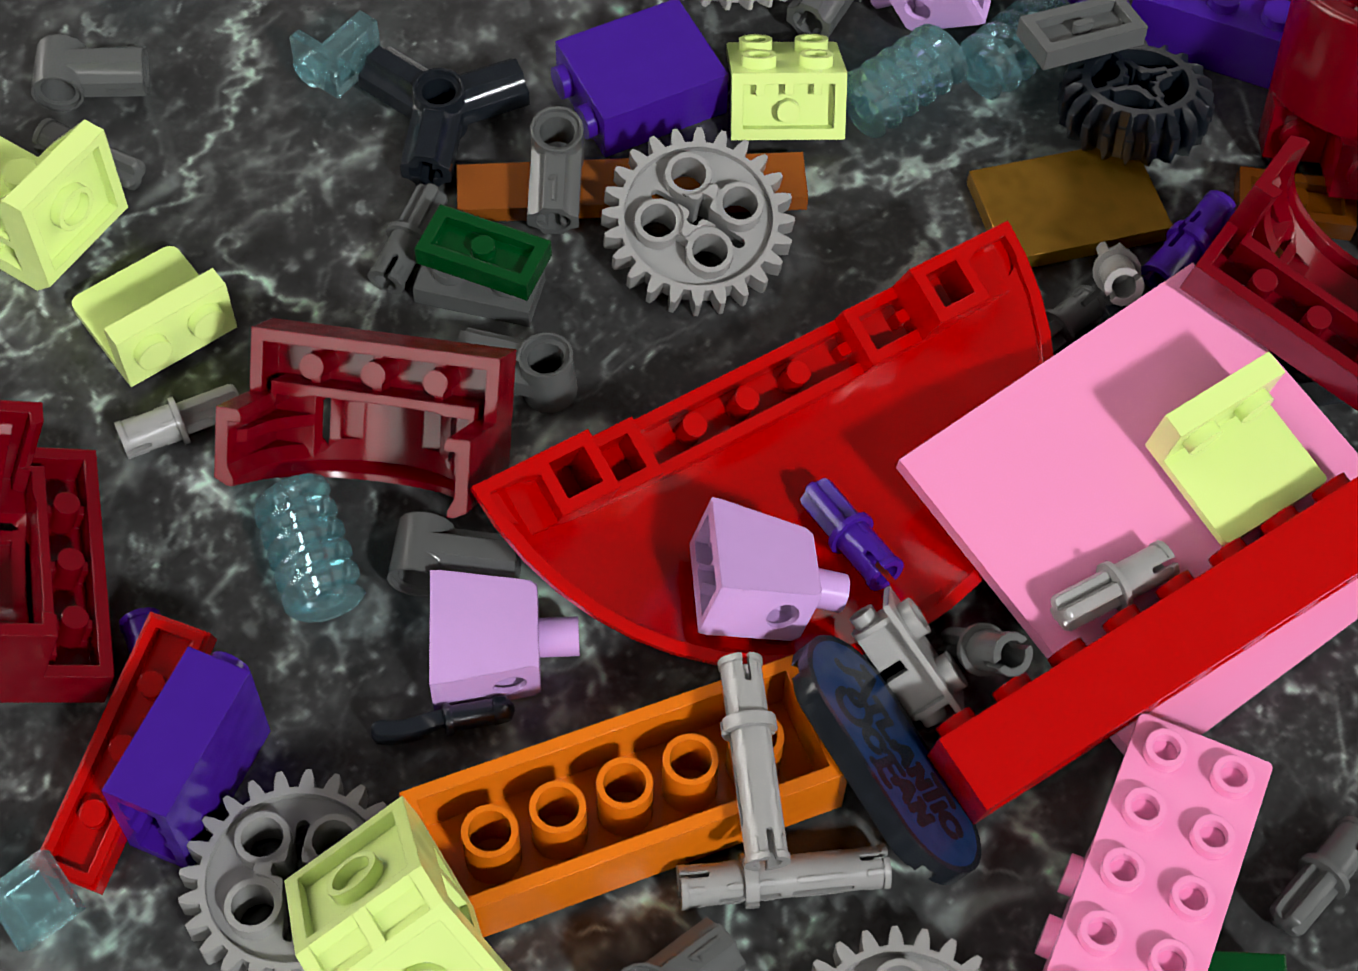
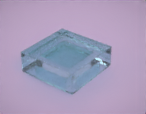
M38 850L0 879V923L19 952L30 951L86 909L49 850Z

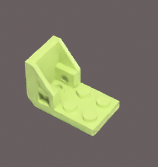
M85 119L55 140L39 157L0 136V269L38 291L51 287L128 208L104 129Z
M403 796L284 880L295 956L304 971H512L483 938L472 903L420 816Z

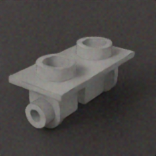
M889 585L884 588L883 609L877 612L872 604L851 616L850 621L855 627L852 636L862 647L879 673L899 660L906 667L888 678L887 684L912 721L920 720L925 728H929L945 718L947 715V711L944 709L945 705L950 704L956 713L964 709V691L962 689L968 686L966 677L955 659L947 651L938 655L925 635L930 632V627L924 615L911 598L908 597L901 602Z

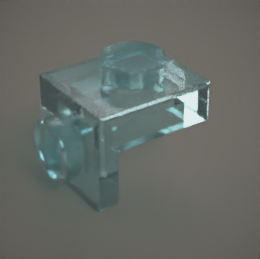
M361 10L323 43L299 29L289 37L294 59L293 67L297 75L307 85L314 88L320 87L337 99L359 81L358 75L363 69L366 56L378 45L381 46L377 20Z

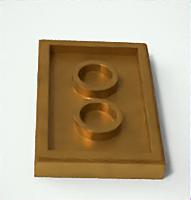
M1098 148L1089 151L1079 149L969 171L967 186L986 231L1008 220L1027 255L1031 268L1097 255L1098 253L1095 248L1103 241L1110 248L1119 242L1125 248L1165 241L1166 234L1172 226L1144 164L1141 161L1129 160L1124 165L1122 159L1113 156L1102 160Z

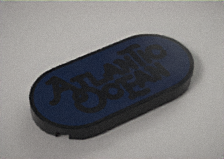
M819 635L812 639L793 655L791 665L799 669V674L792 678L793 688L805 716L894 853L914 870L924 865L929 871L933 872L929 880L940 885L956 883L975 870L980 863L981 842L976 825L969 819L927 755L931 750L876 668L858 650L839 638L830 635Z

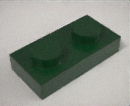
M442 204L439 205L414 248L417 264L528 301L552 256L550 240Z

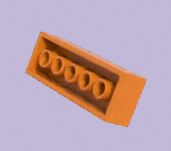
M793 655L762 666L768 711H772L776 715L778 726L777 731L772 736L785 827L842 807L847 784L846 778L797 701L792 678L799 674V669L796 666H791ZM721 680L399 792V796H403L420 816L472 903L483 938L676 868V865L686 864L743 843L730 742L725 741L721 736L720 722L726 716Z

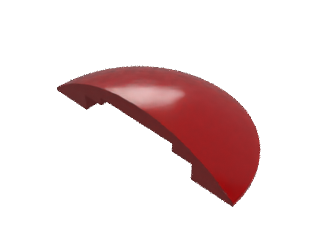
M1007 220L909 269L892 287L842 311L833 321L636 419H633L631 416L593 436L589 429H586L471 486L470 490L495 529L526 565L553 590L590 617L630 639L671 655L716 666L721 657L736 652H742L743 665L747 664L746 655L748 652L759 653L762 656L763 665L794 655L799 649L819 635H830L839 638L854 647L862 655H865L866 653L852 636L855 627L851 623L850 618L858 610L872 604L877 612L883 609L884 589L878 591L870 590L866 581L843 554H836L830 550L827 544L829 537L804 509L800 498L805 492V487L810 482L816 483L822 478H827L834 483L859 513L865 512L869 514L874 522L872 529L895 556L899 557L904 563L903 571L896 580L879 562L875 564L876 568L890 583L891 588L901 602L908 597L915 602L928 624L952 609L983 580L980 573L896 469L899 459L1054 356L1051 331L1042 295L1027 255ZM711 498L723 499L807 528L814 536L818 567L848 574L850 578V592L844 609L837 613L816 608L801 637L793 641L713 636L698 633L689 543Z

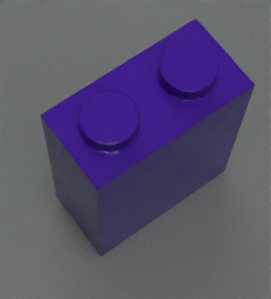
M669 0L555 41L556 66L551 67V78L555 90L562 100L569 98L575 108V112L583 122L584 138H593L605 158L649 142V138L652 136L659 138L672 133V129L681 130L727 113L729 74L680 0Z
M188 646L101 790L130 846L182 868L196 864L187 848L188 842L197 840L208 842L210 839L201 820L204 816L221 820L226 811L223 798L226 795L234 797L271 732L251 671L237 657L222 651H215L211 656Z

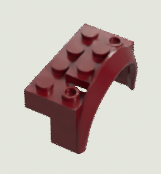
M1290 135L1179 288L1358 411V260L1329 238L1304 208L1295 186V171L1310 141L1306 138ZM1281 247L1283 252L1278 258L1275 252Z
M277 318L251 327L250 390L216 406L214 477L228 486L283 477H329L393 483L451 496L454 500L447 510V518L465 515L478 504L470 490L471 486L508 469L510 465L516 349ZM325 398H331L329 442H326L322 437Z
M0 400V523H11L18 528L12 531L0 530V703H104L114 679L96 450L37 447L44 423L43 403ZM26 541L30 547L34 624L29 623L27 608Z

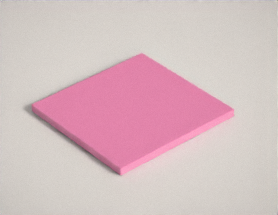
M1191 263L899 459L896 469L1047 659L1079 637L1088 646L1106 635L1101 626L1119 612L1113 609L1072 631L1063 630L1050 612V599L1052 596L1096 574L1097 565L1105 561L1115 564L1143 550L1149 544L1160 540L1167 544L1175 555L1174 558L1162 563L1164 567L1172 563H1178L1180 573L1189 570L1192 576L1197 578L1212 568L1208 559L1223 547L1217 542L1145 446V443L1166 414L1269 352L1263 345L1179 288L1194 268V263ZM1285 370L1284 375L1269 392L1274 398L1270 405L1326 475V482L1343 472L1350 481L1358 477V453ZM1310 494L1295 503L1294 507L1300 513L1316 502ZM1259 526L1242 537V539L1248 546L1265 534ZM1358 579L1148 714L1203 735L1358 619ZM1165 583L1134 598L1133 604L1135 603L1142 612L1160 600L1155 592ZM1137 721L1110 737L1123 755L1126 752Z

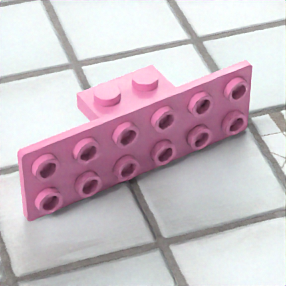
M1141 714L1135 724L1097 832L1086 855L1082 857L1072 853L1057 890L1058 893L1069 897L1062 918L1049 914L1034 954L1046 959L1042 971H1208L1273 769L1271 763L1149 714Z

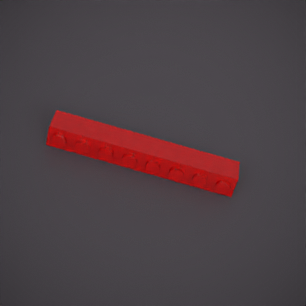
M1344 472L1335 476L1311 494V497L1316 502L1315 504L1300 513L1293 504L1282 509L1260 526V529L1265 534L1248 546L1241 537L1231 541L1208 559L1212 568L1197 578H1194L1189 570L1180 573L1155 592L1160 600L1142 612L1135 603L1127 606L1101 626L1106 635L1088 646L1081 637L1071 641L1047 659L1052 667L1047 672L1034 680H1031L1027 672L1015 676L993 692L992 696L996 700V704L978 715L974 713L971 707H967L938 726L936 731L941 738L938 739L927 756L972 823H978L1137 721L1141 714H1148L1358 579V477L1350 481Z

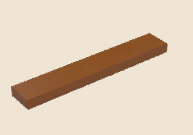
M803 152L746 154V158L750 161L757 156L766 154L768 160L763 172L764 176L781 172L783 175L780 188L775 193L791 194L792 200L788 210H807L808 190ZM629 158L584 160L581 177L579 218H601L602 209L610 207L604 203L605 189L608 186H617L613 181L614 170L617 166L631 169L628 164ZM530 162L457 164V210L493 222L527 221ZM679 177L674 180L678 187L685 190H694L700 187V184L690 177ZM654 194L652 196V199H663V197L658 194ZM738 205L729 206L724 209L726 213L749 212L744 207Z

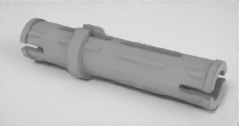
M736 652L721 657L717 662L718 671L721 675L726 716L720 722L721 736L725 741L730 742L745 854L744 867L747 870L759 871L761 869L760 861L765 860V871L778 869L791 863L772 736L777 731L778 726L776 715L772 711H768L762 672V656L759 653L748 652L746 655L747 664L743 665L742 652Z
M877 844L876 846L792 854L790 864L765 871V860L760 861L761 869L759 871L747 870L744 867V853H738V860L676 865L678 897L681 896L679 898V906L681 911L705 906L742 903L744 909H754L760 907V901L836 894L858 890L890 889L892 883L890 857L884 858V856L888 855V849L885 844Z

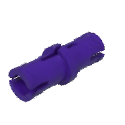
M1211 190L1206 193L1185 220H1179L1171 226L1166 234L1164 245L1141 267V275H1145L1143 277L1144 283L1151 290L1191 263L1197 264L1236 211L1234 209L1236 204L1231 197L1224 192Z

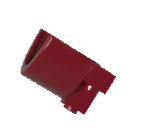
M1291 0L1257 135L1262 157L1274 158L1290 135L1306 138L1310 143L1300 161L1320 163L1323 177H1325L1328 197L1358 200V11L1348 7L1339 0Z

